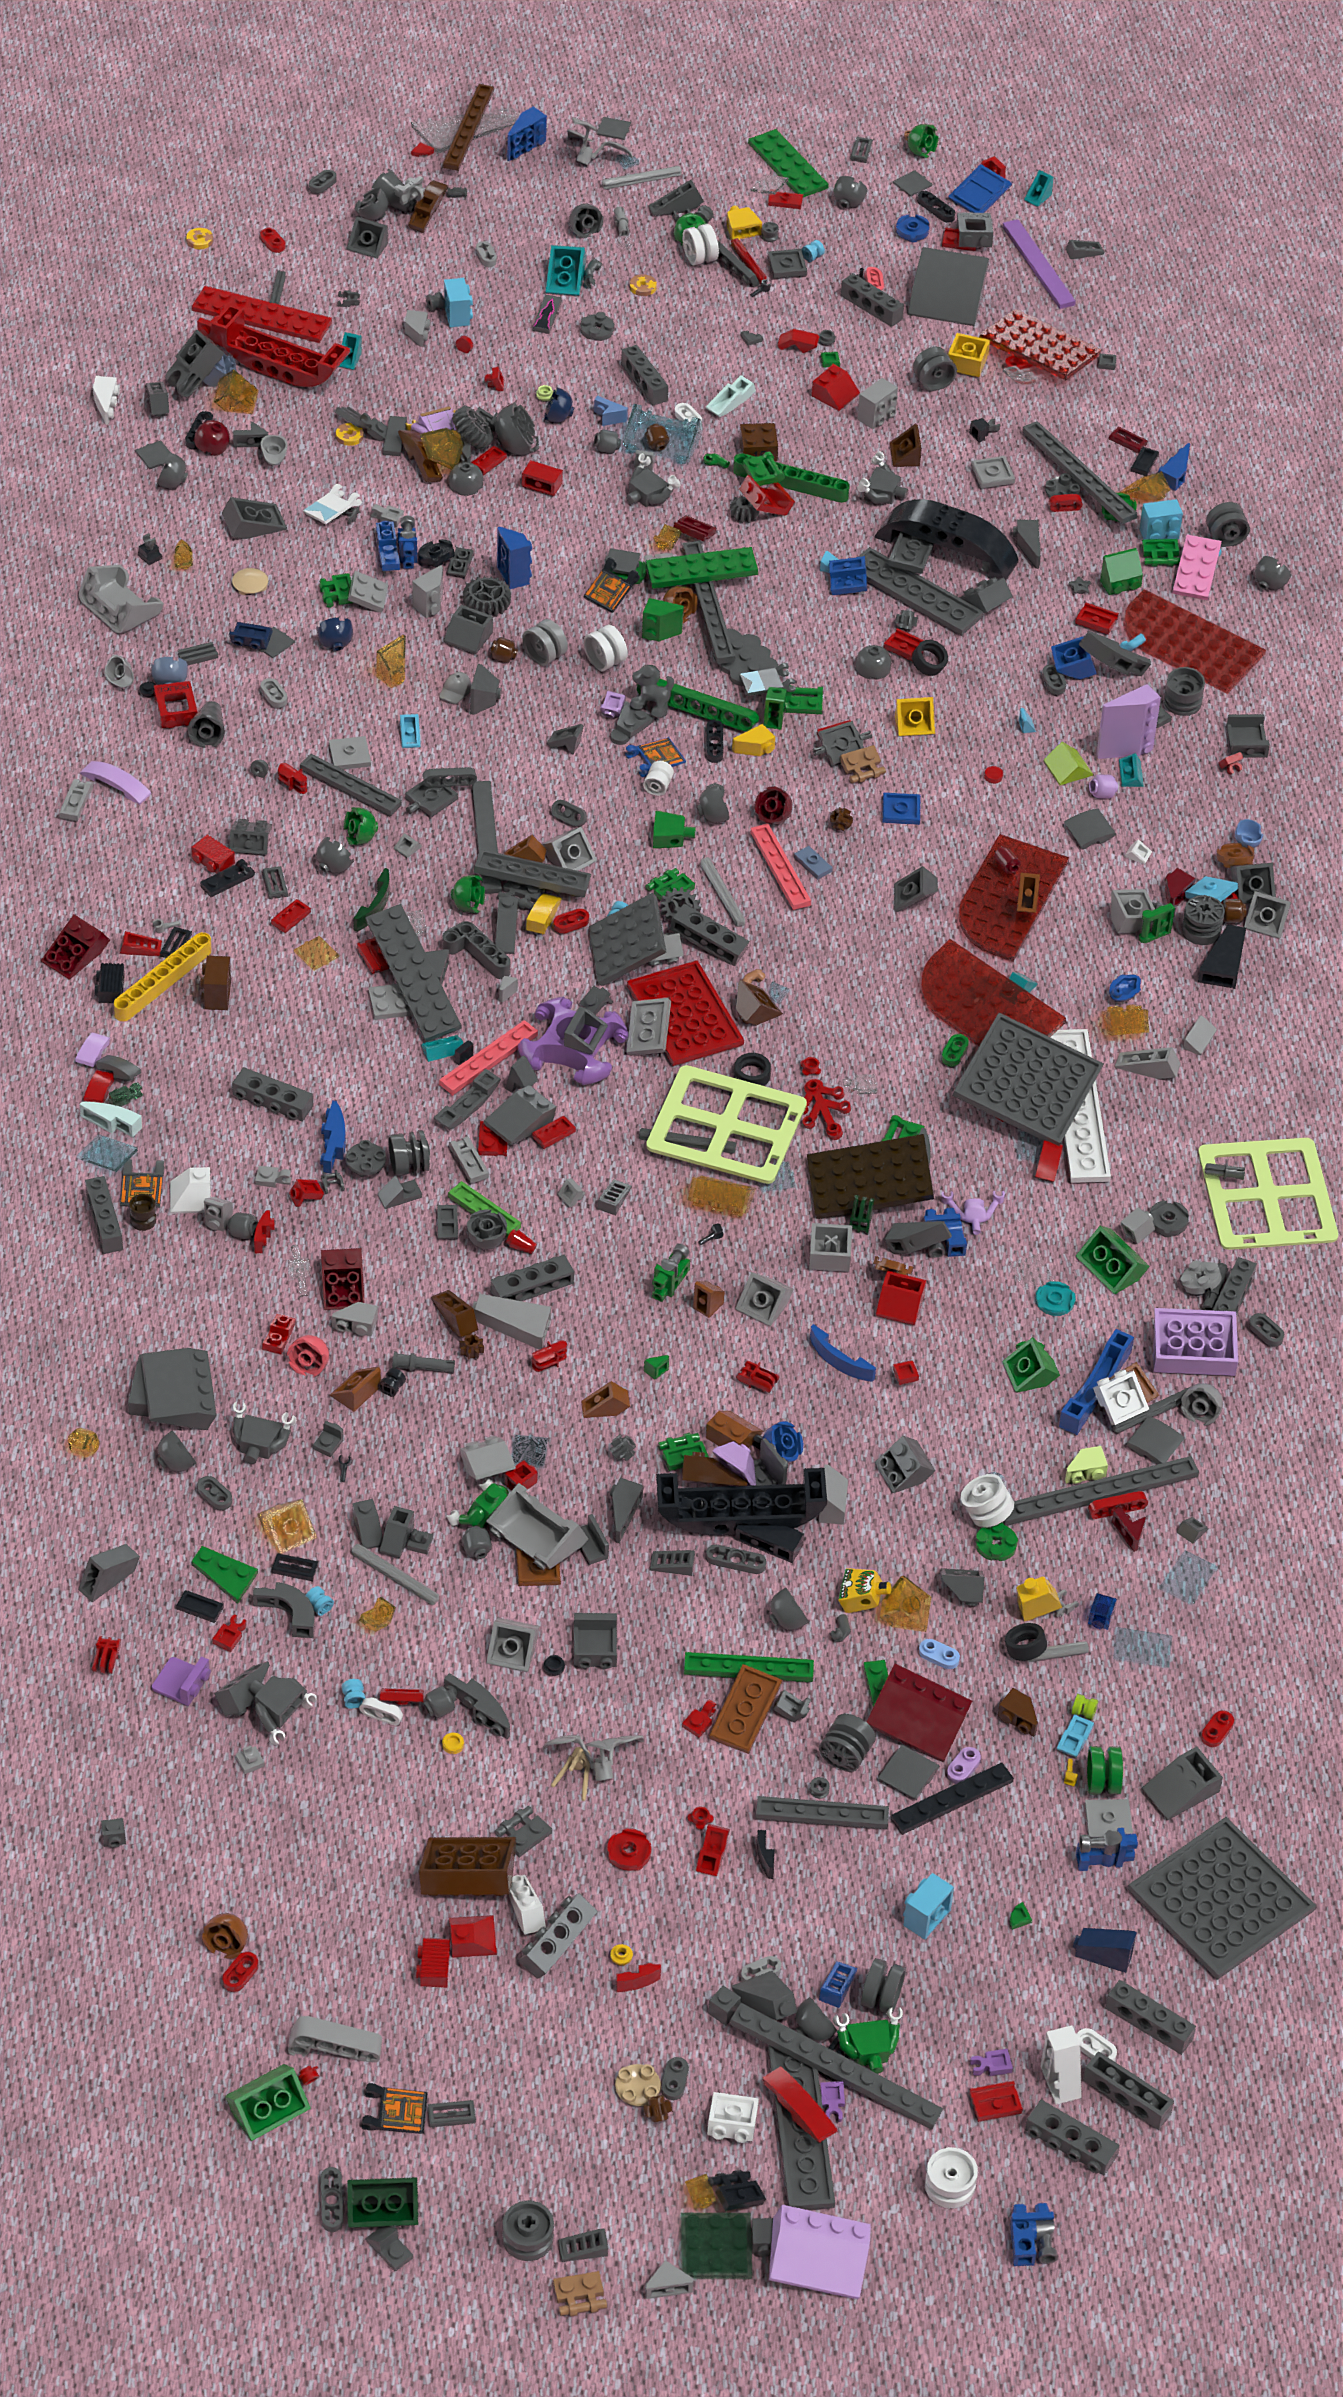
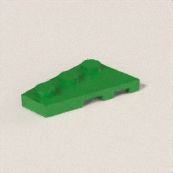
M201 1546L192 1560V1566L206 1578L217 1584L219 1589L231 1596L232 1600L237 1604L258 1574L257 1568L204 1546Z

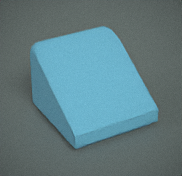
M825 551L821 559L820 571L830 573L829 561L839 559L830 552Z
M1021 708L1019 724L1022 733L1036 732L1031 717L1024 708Z

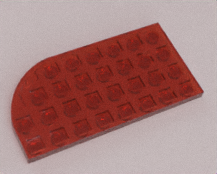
M1145 589L1128 605L1124 623L1130 640L1140 633L1146 639L1137 648L1175 668L1189 667L1196 669L1203 675L1206 684L1226 694H1229L1266 654V649Z
M999 834L961 900L959 923L965 936L980 950L1014 962L1068 865L1069 857ZM1005 847L1010 849L1020 860L1021 864L1017 872L1007 874L996 863L994 854L999 848ZM1021 873L1040 874L1036 913L1017 911Z
M949 939L937 950L924 967L921 986L923 998L929 1010L957 1032L965 1035L977 1046L981 1045L998 1013L1050 1038L1066 1023V1017L952 939Z

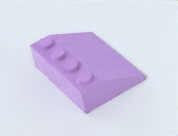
M1148 684L1103 704L1096 752L1098 759L1126 757L1134 753L1140 756L1151 752L1154 746L1161 697Z
M1155 1308L1154 1372L1236 1375L1238 1365L1236 1312Z
M781 2205L773 2217L769 2280L859 2299L870 2246L871 2224Z

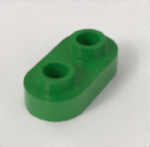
M955 1034L949 1039L941 1058L946 1066L954 1067L960 1064L969 1045V1040L965 1035Z

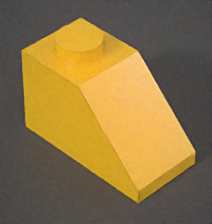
M761 724L733 738L732 751L738 754L753 756L769 754L775 749L776 737Z

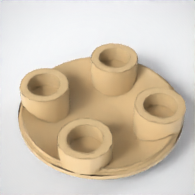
M246 568L238 571L233 576L232 584L241 595L254 594L267 589L268 577L259 569Z
M633 2064L619 2070L615 2088L618 2096L627 2104L643 2106L648 2105V2098L659 2095L661 2081L652 2065Z

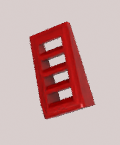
M125 931L120 954L159 956L162 940Z

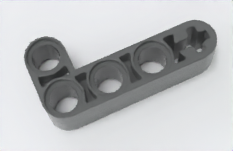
M464 921L443 933L442 948L448 949L450 955L466 949L497 979L510 976V958L473 923Z

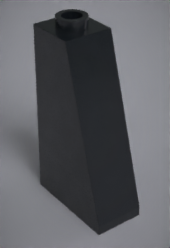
M1226 926L1200 967L1198 983L1236 989L1246 927Z

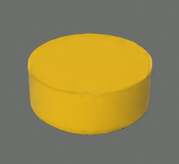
M448 1733L442 1740L444 1751L449 1754L460 1753L464 1748V1738L458 1733Z

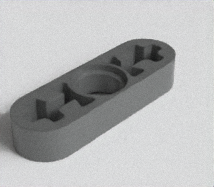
M471 767L428 769L422 774L424 784L427 787L469 786L477 781L476 771ZM447 776H454L453 778L446 779Z
M717 1544L709 1546L706 1551L707 1562L715 1566L752 1574H761L766 1569V1558L759 1553ZM714 1553H719L717 1557H713ZM737 1556L740 1557L742 1561L739 1563H734L730 1559L732 1557ZM756 1562H760L758 1566H754Z
M328 2167L321 2173L322 2226L328 2232H336L343 2226L342 2174L335 2167ZM330 2175L334 2176V2188H329ZM334 2195L339 2200L335 2204H328L325 2199L328 2196ZM330 2211H335V2224H330Z

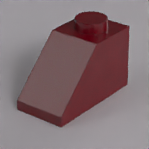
M1176 868L1172 873H1168L1164 880L1167 904L1171 903L1177 907L1186 898L1185 891L1195 885L1196 878L1179 868Z

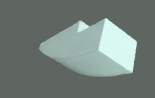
M740 375L732 385L728 383L706 406V409L718 417L726 415L756 392L754 383Z
M80 1103V1116L110 1133L118 1129L134 1137L142 1129V1116L131 1110L106 1103Z

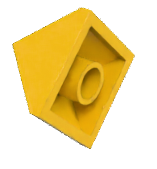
M933 697L896 699L895 722L898 736L935 734Z

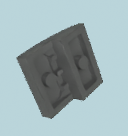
M1098 808L1082 812L1064 821L1082 850L1097 841L1102 844L1116 836L1115 831Z
M1148 1416L1126 1445L1139 1456L1143 1457L1146 1455L1154 1463L1161 1464L1167 1462L1185 1437L1160 1420Z
M901 1745L878 1779L917 1800L926 1784L931 1782L940 1766L908 1747Z

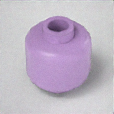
M1098 774L1091 779L1089 790L1095 798L1108 799L1112 798L1115 792H1117L1118 783L1112 775Z

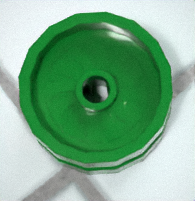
M1089 1746L1087 1754L1089 1794L1100 1795L1104 1790V1783L1109 1795L1121 1794L1123 1758L1120 1746H1109L1105 1757L1101 1746Z

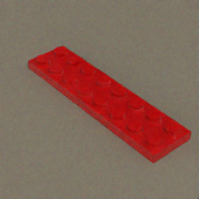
M205 285L192 305V311L215 317L219 316L228 304L244 309V322L246 325L316 343L321 342L332 323L331 317Z

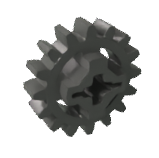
M683 887L680 888V891L673 888L672 893L666 891L665 896H662L659 905L661 909L660 915H665L664 921L670 920L672 922L673 917L683 904L700 912V900H695L696 894L690 895L689 889L684 892Z

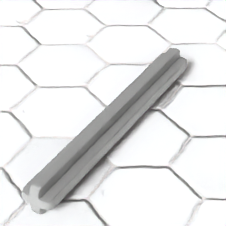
M680 166L608 178L602 180V186L604 189L670 178L680 176L682 170Z
M709 857L702 858L701 866L737 927L744 926L746 919Z
M356 1544L352 1548V1555L431 1605H435L438 1602V1593L360 1544Z

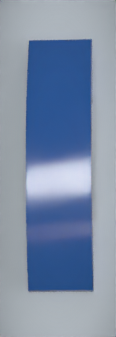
M814 1324L811 1326V1343L828 1364L853 1378L870 1382L875 1380V1366L862 1357H859L856 1361L852 1360L828 1343L829 1334Z

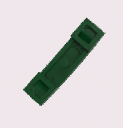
M384 868L377 880V895L368 908L361 906L354 916V931L357 932L367 927L366 917L383 911L386 906L390 891L388 868Z

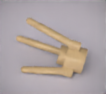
M576 1747L572 1756H569L566 1764L552 1782L551 1787L556 1786L568 1768L570 1771L585 1768L582 1788V1801H585L590 1763L583 1749Z

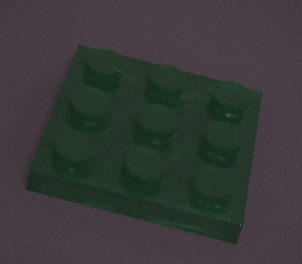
M681 2213L682 2271L693 2279H752L751 2213Z

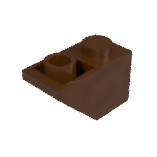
M1012 1688L999 1704L997 1716L1004 1723L1017 1727L1023 1734L1035 1737L1038 1721L1032 1699L1017 1689Z

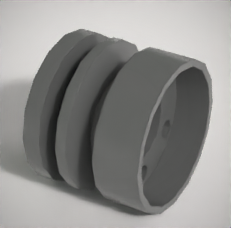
M1179 667L1172 670L1168 674L1164 697L1166 708L1180 716H1190L1197 713L1201 709L1205 688L1203 675L1196 669L1189 667Z
M1206 895L1191 898L1185 906L1181 929L1183 936L1191 943L1197 945L1215 943L1222 931L1225 914L1223 904L1216 898Z
M423 1130L417 1131V1140L413 1131L409 1132L408 1141L405 1140L402 1133L388 1136L390 1161L395 1176L407 1175L409 1173V1165H412L415 1173H419L420 1163L423 1172L429 1171L430 1149Z
M840 1714L821 1741L819 1752L829 1764L846 1772H853L860 1767L866 1754L876 1741V1734L871 1726L861 1718L852 1714Z

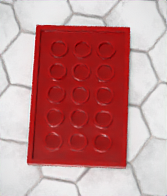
M698 960L627 981V987L635 1001L661 998L670 999L671 1007L665 1054L672 1066L744 1045L743 1036Z

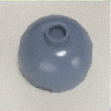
M173 657L155 659L154 664H151L152 678L157 685L185 682L188 674V664L181 658H178V661L173 660Z

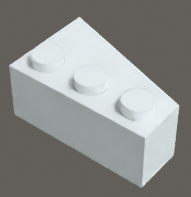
M1072 2025L1046 2032L1040 2067L1055 2104L1081 2098L1080 2047L1082 2046V2041L1079 2033H1075Z

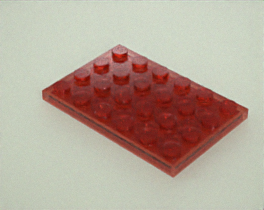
M1019 309L1009 312L981 332L979 338L990 340L989 345L1065 381L1096 359L1101 353V349L1094 344L1087 343L1079 337L1072 336L1064 330L1057 329L1049 323L1042 322L1034 316L1023 313Z

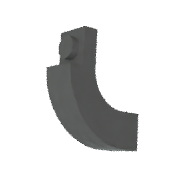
M276 1582L275 1589L266 1587L253 1589V1606L279 1608L286 1611L293 1619L292 1637L314 1638V1609L310 1600L303 1592L291 1585Z

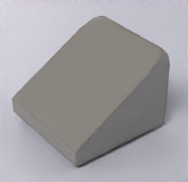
M404 833L394 849L408 858L419 850L422 845Z
M508 976L502 978L499 989L500 1002L503 1003L517 992V978Z

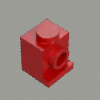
M524 1460L515 1466L516 1469L505 1473V1486L511 1491L518 1483L527 1490L537 1483V1470Z

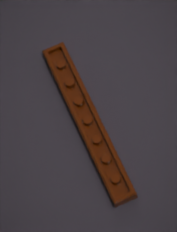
M478 84L443 161V168L459 171L494 93V86Z

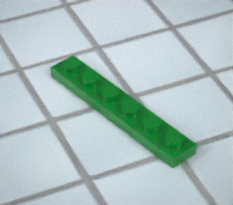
M685 1652L684 1675L737 1678L744 1664L783 1681L813 1682L814 1660Z

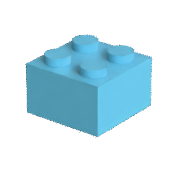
M464 278L445 279L444 300L449 327L469 326L470 319H473L472 309H470V306H473L472 295H470L469 284L465 283Z
M1177 499L1143 504L1139 528L1143 539H1179L1183 512Z
M934 1873L927 1879L924 1878L918 1885V1890L914 1894L910 1893L905 1900L906 1909L903 1913V1926L925 1940L951 1911L954 1886Z

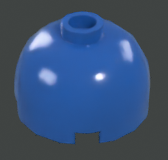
M782 1421L768 1428L762 1439L766 1438L769 1443H773L777 1453L784 1457L787 1463L797 1460L798 1456L802 1454L804 1443L800 1432L797 1433L793 1428L795 1426L787 1421Z

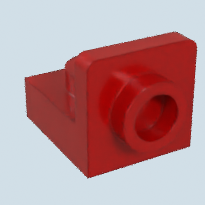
M995 156L981 162L983 166L1005 178L1006 166Z
M296 1179L289 1195L295 1206L300 1207L304 1199L321 1200L324 1192L317 1180Z

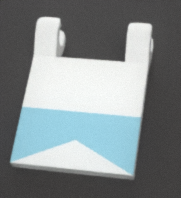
M335 484L328 494L304 509L303 512L327 524L352 506L361 505L362 501L357 499L360 497L358 493L351 494L348 501L340 498L344 495V491L339 490L342 488V485Z

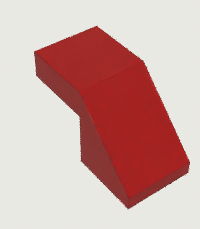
M792 329L780 335L777 346L780 350H783L795 344L802 353H806L817 348L819 335Z
M708 1824L704 1844L699 1853L696 1867L697 1872L713 1876L718 1875L730 1829Z

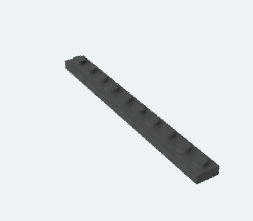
M1038 421L1023 426V433L1121 524L1137 519V512Z
M700 541L683 543L685 555L704 553ZM713 581L693 583L717 664L735 662L734 650Z
M1192 1456L1016 1500L1014 1501L1013 1511L1003 1523L1008 1526L1086 1506L1095 1500L1144 1491L1199 1476V1470Z
M740 2003L731 2018L730 2025L835 2080L843 2082L845 2085L933 2130L943 2111L942 2107Z

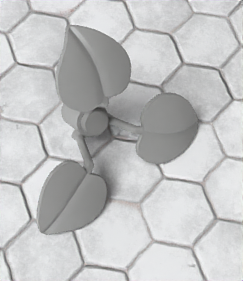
M572 117L574 124L584 126L586 129L585 136L577 131L567 129L568 138H581L584 141L576 161L588 166L591 158L595 159L604 146L619 149L627 153L631 159L633 158L629 149L612 141H605L592 153L593 149L587 147L586 144L587 141L593 142V140L588 138L590 129L597 131V128L586 121Z
M567 1735L548 1741L543 1745V1750L551 1744L579 1743L590 1763L591 1769L595 1771L596 1781L613 1778L611 1765H613L614 1747L633 1740L644 1742V1737L642 1735L621 1736L602 1741H592L584 1745L581 1736ZM586 1746L600 1748V1757L595 1758V1763ZM604 1749L609 1751V1758L604 1755Z

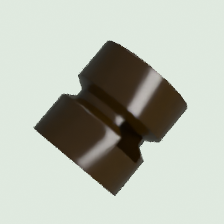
M138 1194L132 1197L129 1203L131 1225L139 1231L150 1230L155 1226L157 1220L154 1198L148 1194Z

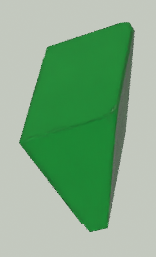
M668 1355L644 1360V1372L654 1380L669 1370Z

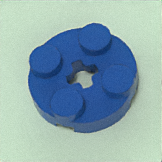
M910 214L897 220L896 233L909 242H917L926 238L929 234V221L923 216L915 214V217H910Z

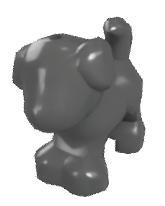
M645 664L632 675L633 681L641 685L642 690L640 696L632 698L630 706L641 710L643 707H646L648 701H654L657 705L652 708L651 715L662 718L668 712V701L674 686V679L671 676H667V685L665 687L656 685L660 679L659 669L654 665Z

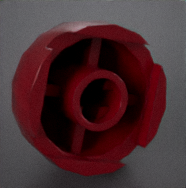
M207 420L200 424L195 432L194 443L204 453L207 451L213 456L221 455L229 445V431L219 421Z
M776 786L765 788L766 790L760 792L755 800L754 809L759 819L768 824H781L790 817L793 809L790 795L785 790Z

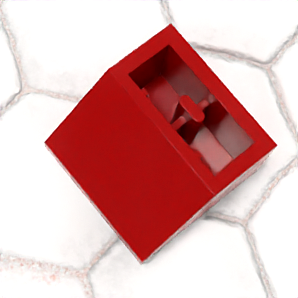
M887 1271L880 1293L876 1316L915 1325L925 1297L927 1280Z

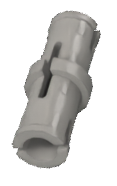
M618 206L614 209L615 225L618 227L619 236L627 237L630 234L628 228L629 221L625 216L624 208Z

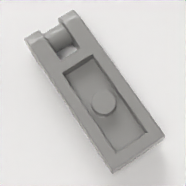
M79 779L73 780L59 812L60 818L73 821L79 820L88 796L92 792L93 782L87 781L84 783Z
M468 1136L462 1138L461 1141L456 1142L454 1140L449 1142V1148L454 1153L470 1184L489 1178V1172Z

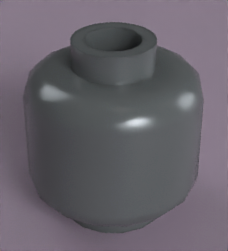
M602 429L599 433H596L594 446L599 452L613 454L616 449L620 448L621 439L618 438V434L615 431Z
M237 1212L229 1219L227 1226L232 1237L249 1240L255 1235L258 1221L252 1214Z
M474 1526L465 1531L462 1543L466 1554L476 1559L485 1558L492 1549V1543L487 1530Z
M439 1686L426 1694L423 1703L431 1717L442 1718L454 1711V1702L457 1698L451 1689L447 1691L445 1687Z

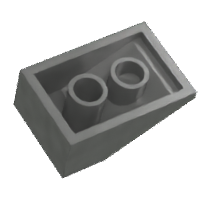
M230 497L222 511L232 537L249 539L287 530L277 504Z
M528 1085L512 1094L484 1120V1124L508 1144L512 1145L531 1136L532 1132L553 1122L556 1106Z

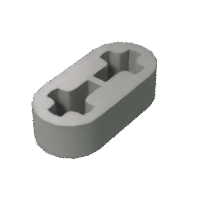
M485 241L477 243L476 253L482 265L485 267L495 266L497 255L491 244Z
M768 1956L743 1967L741 1981L752 1978L751 1976L747 1977L749 1972L752 1975L755 1974V1977L769 1971H773L779 1976L781 1973V1961L775 1956ZM770 1964L772 1967L775 1966V1970L767 1968V1965Z

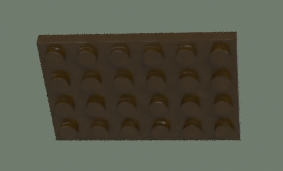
M924 1134L807 1154L816 1219L852 1214L855 1195L859 1196L857 1213H859L863 1197H867L865 1211H868L871 1198L874 1199L873 1210L934 1199Z

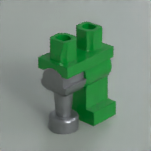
M676 1244L669 1259H662L661 1265L657 1264L654 1268V1279L652 1280L654 1291L652 1292V1298L663 1302L666 1296L672 1298L674 1291L690 1271V1260L687 1259L690 1251L685 1245Z

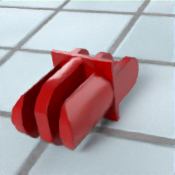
M281 763L278 766V780L287 785L289 791L294 789L300 794L307 793V777L303 774L302 769L298 771L287 763Z
M561 1340L550 1344L548 1341L547 1347L533 1352V1370L540 1372L553 1365L559 1367V1362L567 1358V1342Z
M746 1361L745 1367H742L740 1370L741 1373L736 1375L737 1380L749 1385V1388L754 1386L770 1393L775 1383L778 1382L779 1375L761 1368V1362L755 1364L751 1361Z
M99 1636L96 1643V1654L92 1671L97 1672L100 1662V1672L106 1673L109 1662L108 1672L109 1674L113 1673L115 1661L118 1659L121 1639L112 1640V1637L103 1639L102 1636Z

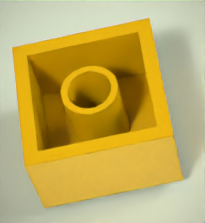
M956 333L948 355L956 365L957 372L980 377L988 358L990 340Z

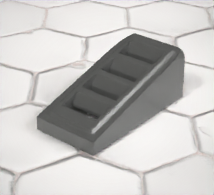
M1069 240L1066 247L1070 259L1104 255L1100 242Z
M613 1179L600 1196L597 1209L616 1216L632 1185Z
M653 1551L650 1571L692 1576L695 1551ZM658 1558H662L661 1564H657ZM666 1559H670V1564H666Z
M605 2228L558 2239L562 2262L608 2256ZM595 2241H599L600 2245L596 2246ZM586 2242H590L591 2248H586ZM576 2243H580V2251H577ZM571 2244L572 2253L568 2254L567 2245Z

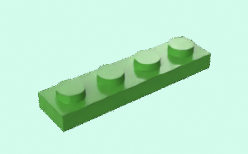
M462 1181L448 1192V1198L471 1214L485 1209H489L491 1213H496L497 1215L498 1212L501 1213L507 1222L506 1238H508L513 1229L517 1231L521 1228L519 1220Z

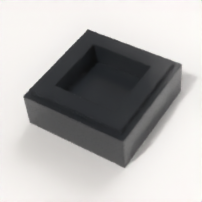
M468 1040L455 1050L456 1064L461 1065L473 1056L474 1043Z

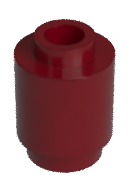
M1001 847L994 854L996 863L1005 873L1012 874L1018 871L1021 862L1010 849Z

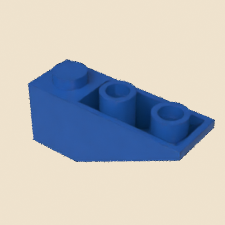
M1187 443L1183 448L1181 447L1175 456L1170 457L1168 462L1159 468L1157 473L1158 483L1176 491L1185 482L1190 443Z

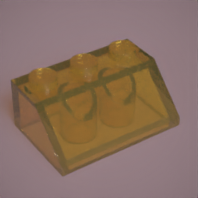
M697 1175L692 1177L688 1201H692L694 1206L704 1207V1204L710 1205L712 1210L723 1212L724 1209L731 1210L733 1215L742 1216L743 1213L749 1212L756 1188Z

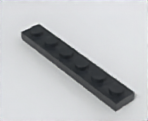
M1003 1762L892 1814L891 1820L903 1835L1012 1783L1014 1777Z

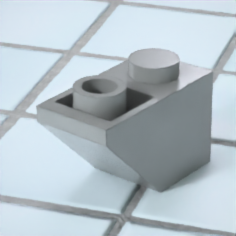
M407 310L405 334L418 346L423 347L424 341L428 340L427 330H430L431 320L428 319V312Z
M217 1197L205 1198V1226L212 1230L224 1232L229 1219L233 1215V1202Z
M357 1302L341 1309L332 1315V1329L340 1332H352L360 1336H372L378 1320V1306Z

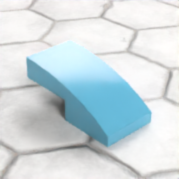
M1074 1714L1067 1730L1065 1729L1057 1750L1077 1758L1094 1727V1722Z

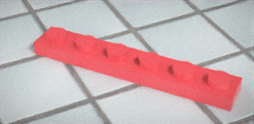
M769 824L752 827L750 833L792 909L796 910L811 906V899Z
M525 1020L439 1079V1085L451 1095L456 1094L473 1082L485 1069L490 1070L517 1051L518 1044L522 1039L526 1038L531 1041L537 1037L538 1030Z

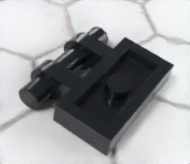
M735 2170L732 2174L717 2173L714 2177H709L708 2179L710 2186L718 2187L715 2193L725 2211L763 2205L766 2201V2197L757 2181H748L751 2179L749 2171Z

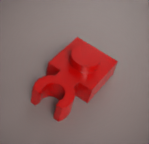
M234 1614L230 1618V1625L228 1626L223 1623L212 1638V1644L232 1652L242 1638L241 1631L247 1626L246 1619L237 1624V1615Z

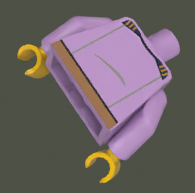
M451 406L419 414L417 423L415 420H412V424L405 423L406 430H414L420 433L431 445L440 443L442 450L450 449L452 447L450 440H453L455 433L458 432L452 420L456 410L452 413Z

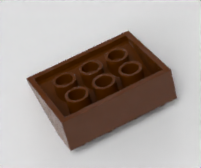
M429 1837L419 1869L421 1895H509L513 1880L516 1837Z

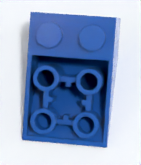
M533 106L522 112L509 131L507 138V161L518 158L520 155L546 142L547 116Z

